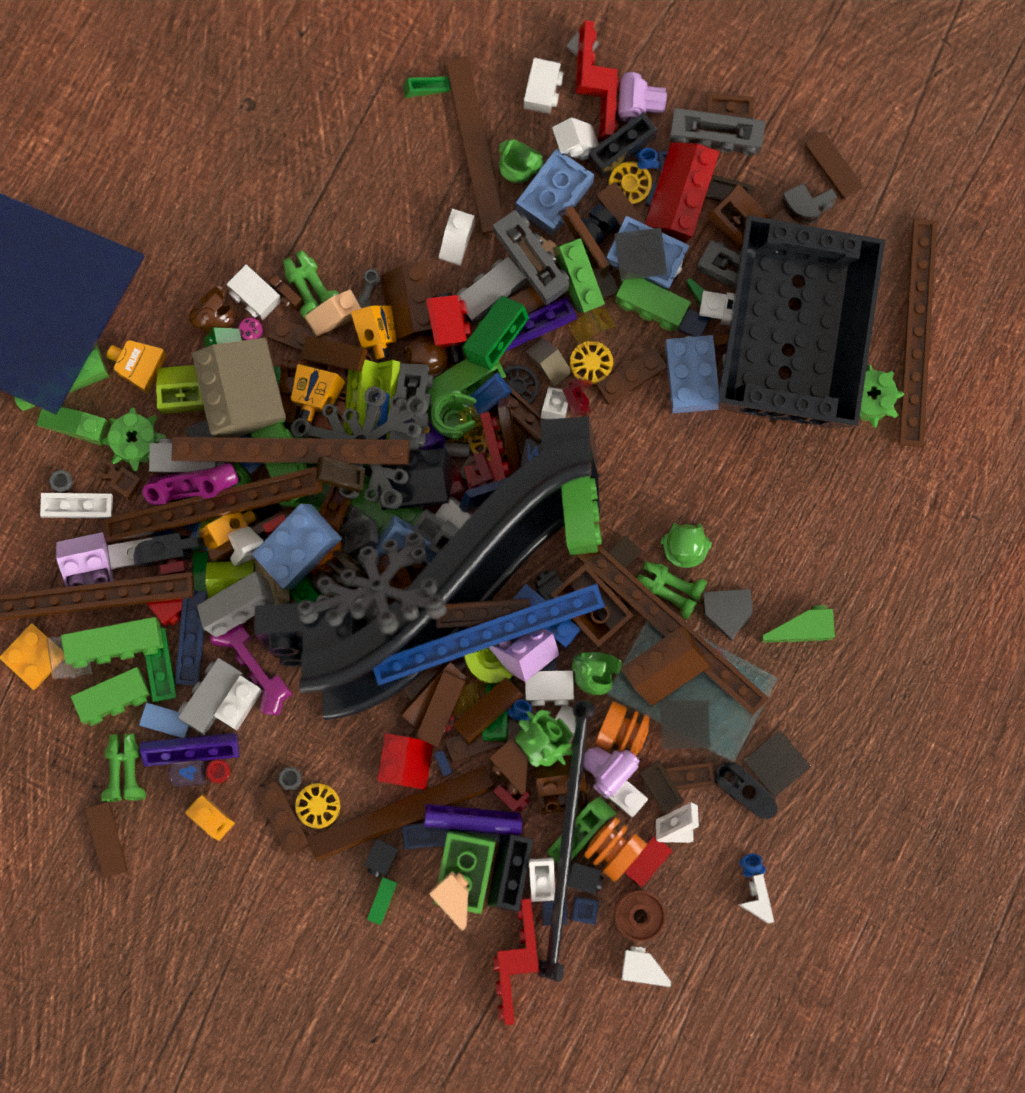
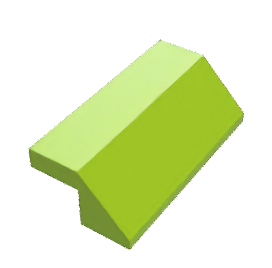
M365 360L362 372L348 370L345 410L351 408L359 413L358 421L362 429L367 412L365 393L370 387H378L389 394V416L390 400L396 395L400 362L390 360L376 363ZM353 412L349 414V420L353 418ZM344 421L343 427L346 433L354 436L348 422ZM390 432L386 434L385 440L390 439Z

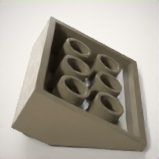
M265 338L213 344L192 353L209 430L214 437L239 438L286 419Z

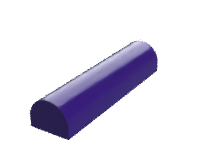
M563 298L528 314L529 320L506 351L577 320V315L568 298Z
M237 733L146 741L140 743V752L144 766L239 757V742Z
M427 804L425 805L424 827L520 836L522 817L521 813Z

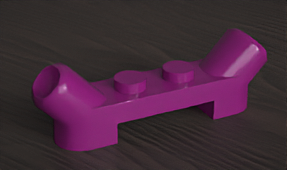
M228 462L214 468L168 475L155 473L149 477L147 484L144 486L143 496L152 505H162L173 499L202 496V499L211 498L220 491L237 485L238 477L232 464Z
M242 624L233 627L218 637L210 634V642L213 645L235 648L238 652L235 655L242 667L247 665L252 671L248 674L256 686L261 684L264 688L261 712L273 716L281 714L283 701L293 694L278 675L270 680L245 646L252 638Z

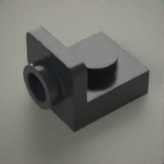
M546 570L536 578L538 582L535 583V588L546 601L554 599L550 594L562 582L555 570L550 573Z

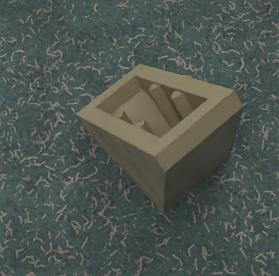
M543 337L525 351V354L554 388L572 374L571 369L559 350Z

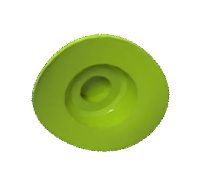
M489 647L464 656L471 673L484 682L500 683L505 677L509 679L513 676Z

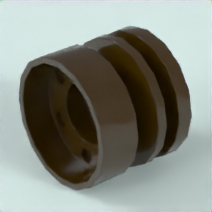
M335 550L332 555L340 563L337 565L328 559L327 564L333 570L332 573L329 574L324 570H320L311 583L318 588L317 582L323 577H329L333 584L355 590V588L359 589V587L345 586L341 579L342 572L353 570L357 577L370 580L367 569L363 568L357 560L350 555ZM330 593L325 594L329 598L337 596Z

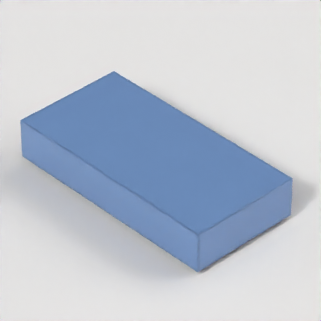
M146 703L139 726L180 738H186L189 726L178 718L180 714L177 711Z

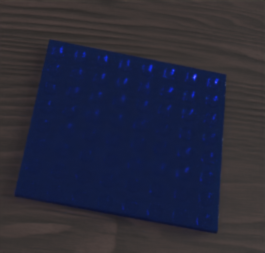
M0 193V390L57 415L145 255Z

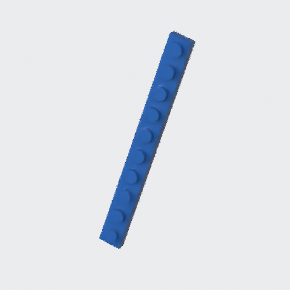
M595 584L394 654L373 668L378 685H382L601 609L605 605L598 585Z

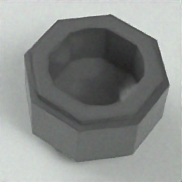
M62 469L52 472L49 478L51 489L58 493L70 491L74 483L71 474Z
M285 767L279 773V783L286 790H296L302 784V774L295 767Z

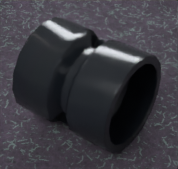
M597 204L589 212V219L584 218L582 222L597 245L600 246L606 239L605 234H611L619 225V222L609 210Z

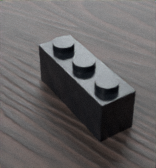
M643 112L588 152V162L598 175L603 178L655 140L657 128Z
M512 834L501 835L487 906L508 911H519L533 839Z

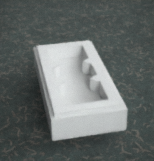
M152 538L108 545L111 569L135 566L133 559L135 547L143 541L152 540Z

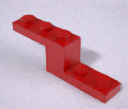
M585 20L579 27L575 93L601 97L598 141H605L617 132L618 123L615 121V113L618 111L619 100L616 99V93L620 87V78H617L618 69L593 65L595 62L593 44L596 41L597 31L594 30V21Z
M490 412L480 414L491 457L489 464L495 480L490 481V483L506 479L507 476H511L508 462H503L502 453H505L502 439L498 440L496 431L500 430L497 417H492ZM473 465L464 467L470 490L474 488L470 487L469 482L481 478V475H477Z
M531 898L521 899L522 904L518 911V919H523L524 929H520L521 944L526 943V948L497 951L498 956L493 957L494 970L500 973V981H496L497 996L502 995L503 1005L498 1006L499 1020H504L505 1025L515 1024L510 975L539 972Z

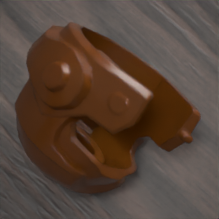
M216 285L194 305L189 313V322L193 327H198L202 331L210 333L213 327L230 328L235 321V312L231 305L224 306L222 304V299L226 296L225 288Z
M418 335L417 338H414L413 342L400 350L401 353L406 354L407 364L429 365V372L434 375V378L443 374L446 370L447 352L445 348L435 346L434 338Z

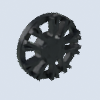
M512 365L503 370L504 373L510 377V381L506 383L531 404L539 391V382L535 373L522 365ZM511 370H515L516 377H512ZM520 370L527 372L524 378L519 377ZM530 377L533 378L532 381H530V382H528V383L525 382V381H526L527 379H529ZM535 385V391H528L527 387ZM526 392L529 396H531V398L528 399L523 394Z

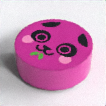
M246 318L240 323L239 332L244 340L259 339L263 334V328L257 319Z

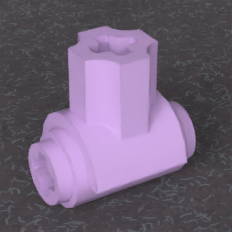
M634 72L624 73L620 79L618 112L620 120L630 122L643 112L663 113L667 98L666 88L647 87V82L641 78L640 74Z
M597 746L594 749L590 748L584 754L583 767L594 774L593 776L596 779L594 788L603 797L608 799L616 794L638 768L639 760L628 750L623 752L614 751L610 755Z

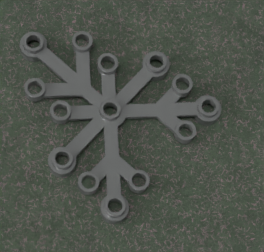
M373 386L365 393V400L370 405L363 429L358 421L359 413L356 410L348 408L343 413V419L348 422L354 436L346 433L338 418L339 410L332 404H326L323 407L322 413L328 418L334 431L313 427L309 421L298 418L292 423L291 431L294 436L301 439L313 436L322 439L379 440L392 430L406 433L411 438H417L421 434V427L413 422L408 424L404 422L413 416L419 417L427 412L428 403L420 396H412L406 401L404 397L394 395L390 400L391 408L387 422L373 431L379 407L386 401V393L382 389ZM380 394V398H379V400L376 402V401H375V398H376L377 395ZM401 399V404L396 406L397 400ZM422 404L421 409L417 411V406ZM333 408L332 414L328 415L329 409ZM353 412V418L349 420V414ZM306 426L305 431L302 433V428ZM412 427H415V428H416L415 432H414L413 434H411V433H410L411 428H412ZM353 464L363 468V464ZM369 464L373 473L369 488L365 491V498L371 502H378L381 498V502L385 507L390 509L398 508L402 503V495L399 491L392 488L388 479H392L398 484H405L409 478L408 473L402 469L393 470L384 468L381 465ZM402 473V479L398 480V475ZM379 486H381V488H382V490H383L382 495H381V491L379 490ZM339 487L341 495L346 498L354 499L360 494L354 491L350 493V490ZM375 491V497L371 499L370 495ZM393 496H396V500L392 504L391 499Z
M418 532L409 533L405 539V546L399 554L396 540L389 539L385 541L383 548L385 554L389 556L391 564L380 577L376 567L380 562L377 551L372 547L362 548L358 558L361 566L367 569L370 580L357 577L353 570H345L341 574L343 584L360 588L351 590L333 584L329 577L321 578L317 582L320 592L337 596L317 603H312L311 601L301 602L297 608L300 621L302 623H311L317 619L319 611L339 605L337 609H332L326 613L328 624L330 626H337L342 622L343 616L349 609L353 618H361L375 600L380 613L377 618L379 630L382 633H392L398 628L399 624L396 615L389 611L386 601L387 596L402 601V612L408 620L418 616L419 612L416 605L424 607L427 615L431 618L443 616L446 612V606L442 598L433 595L437 592V586L433 579H426L421 583V587L409 591H403L389 585V581L399 568L426 561L424 537ZM363 598L360 602H355L357 599Z

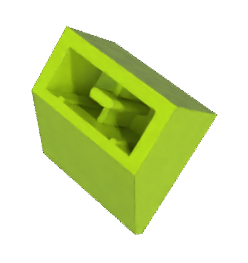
M195 365L158 368L156 393L157 408L161 414L205 411Z
M254 560L237 566H233L232 561L207 563L205 582L208 599L254 573Z

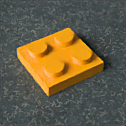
M31 623L4 651L0 659L28 686L35 690L65 657L64 652L39 628Z

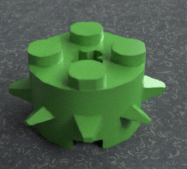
M867 365L860 419L870 421L873 428L877 427L878 420L882 419L885 415L893 418L898 416L893 406L896 400L902 397L904 393L897 391L896 384L892 379L894 375L892 371L884 373L873 370L871 365ZM869 392L876 395L875 400L871 399L872 396H868Z
M130 408L129 413L117 420L110 418L109 421L112 426L109 429L108 437L102 439V444L110 446L115 452L111 461L112 464L122 460L131 464L133 471H138L140 463L149 461L150 443H159V439H166V435L157 433L153 427L157 418L155 415L146 419L138 415L135 408ZM133 436H136L138 439L135 443L130 440Z
M541 710L535 715L527 711L530 720L519 721V725L522 728L515 736V741L528 755L529 762L536 767L540 764L551 766L557 760L565 765L562 756L572 755L571 747L573 744L570 743V739L573 735L561 718L555 720L549 716L550 712Z

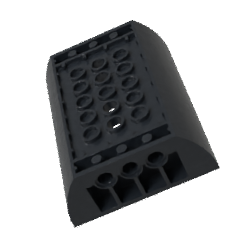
M750 215L746 216L718 401L719 407L734 413L817 427L848 428L858 426L885 239ZM794 276L802 278L803 286L801 288L793 286L792 278ZM790 299L798 300L800 304L798 311H793L789 308L788 302ZM784 344L790 345L793 349V354L790 357L782 353V346ZM780 367H785L789 370L790 375L787 380L779 377L778 371Z

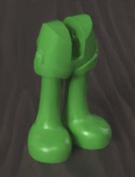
M301 250L295 253L301 267L296 268L297 266L290 257L283 260L287 281L294 283L301 294L304 305L300 313L305 318L308 313L319 306L318 302L313 298L305 279H308L314 288L321 304L329 298L338 295L339 292L336 290L328 291L324 287L316 273L317 264L314 259L309 258Z
M645 561L642 569L656 577V579L653 581L638 574L637 579L654 595H659L676 605L680 610L681 617L688 620L697 602L681 597L666 588L664 584H668L698 601L707 585V581L699 579L695 583H688L669 573L667 566L661 563L655 564Z
M115 734L109 737L108 746L105 748V758L109 760L110 776L107 788L101 793V801L117 802L122 800L120 788L121 762H124V799L132 801L146 799V791L137 785L135 779V759L139 757L140 752L134 734H125L124 736L125 753H120L119 735Z

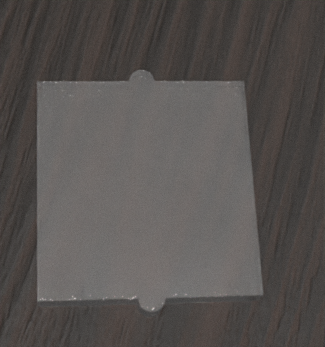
M61 636L47 638L53 679L68 677L74 679L76 676L92 674L90 662L87 663L88 666L83 668H73V665L70 666L65 663Z

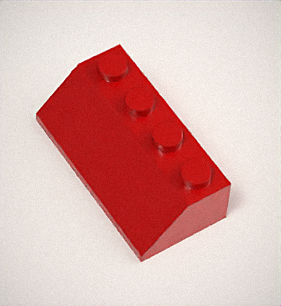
M671 142L645 225L684 243L690 240L695 231L719 151L695 143Z

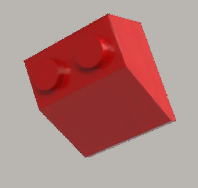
M458 295L426 299L435 346L447 348L465 344L472 335L471 325L466 323L464 314L468 313L465 300H461V297Z
M385 733L377 781L384 784L426 790L433 744L424 740Z

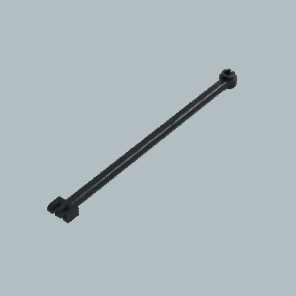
M577 701L573 707L576 725L547 959L540 960L538 975L556 982L562 981L564 965L559 964L558 960L588 720L595 714V707L589 701Z

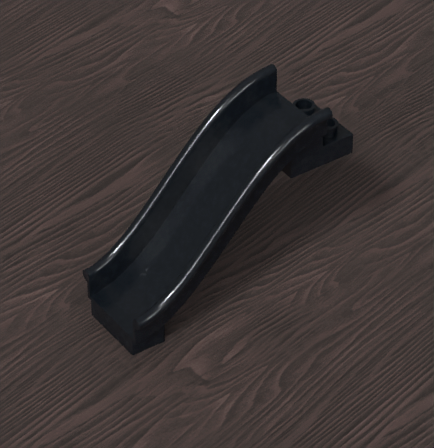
M589 416L541 420L542 453L519 468L484 501L405 591L419 588L424 580L433 579L437 586V592L433 595L442 598L444 603L492 600L527 559L550 537L565 527L561 486L582 477L590 476V478H595L598 499L593 501H597L599 512H601L597 447ZM398 599L388 607L389 611L396 615L399 624L398 628L392 633H382L379 630L377 624L378 617L367 624L363 617L353 618L350 609L343 616L342 622L339 625L330 626L326 619V613L332 609H337L339 605L319 611L317 619L311 623H302L297 614V608L300 603L255 606L254 634L269 650V653L275 658H279L280 665L286 667L302 666V678H300L299 683L301 694L323 691L324 720L351 716L377 706L403 690L427 670L425 669L378 685L373 668L390 656L468 628V626L437 628L436 618L429 617L426 609L416 605L419 612L418 616L408 620L402 612L403 603Z

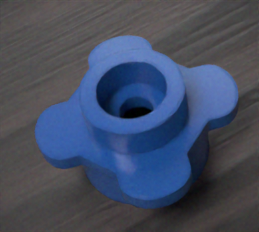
M643 148L636 153L639 169L659 168L660 162L657 161L658 153L656 150Z
M518 699L507 713L517 721H529L530 718L527 711L532 713V707L527 701Z
M747 854L739 861L745 877L761 875L766 872V867L762 865V857L757 854Z

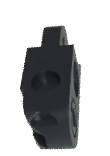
M180 533L152 537V540L143 541L135 547L133 554L134 565L137 568L165 564V561L171 559H179V561L192 559L191 552L205 548L204 538H189L188 536H181Z
M728 762L722 764L716 770V785L746 810H749L759 819H770L776 815L778 809L776 800L740 765ZM726 773L733 775L731 782L724 779ZM744 786H750L754 790L752 799H746L742 795Z

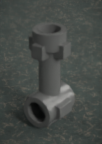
M373 268L364 272L363 279L366 281L360 298L355 297L361 308L372 305L368 301L373 287H376L381 282L377 270Z

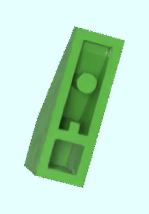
M45 403L36 424L39 427L100 446L104 445L102 444V439L106 438L110 427L109 422L105 418Z
M825 605L812 606V610L806 611L763 635L761 643L832 640L835 637L833 609H827Z
M601 797L590 802L576 818L571 861L590 843L600 829L617 814ZM562 835L546 852L557 864L559 862Z

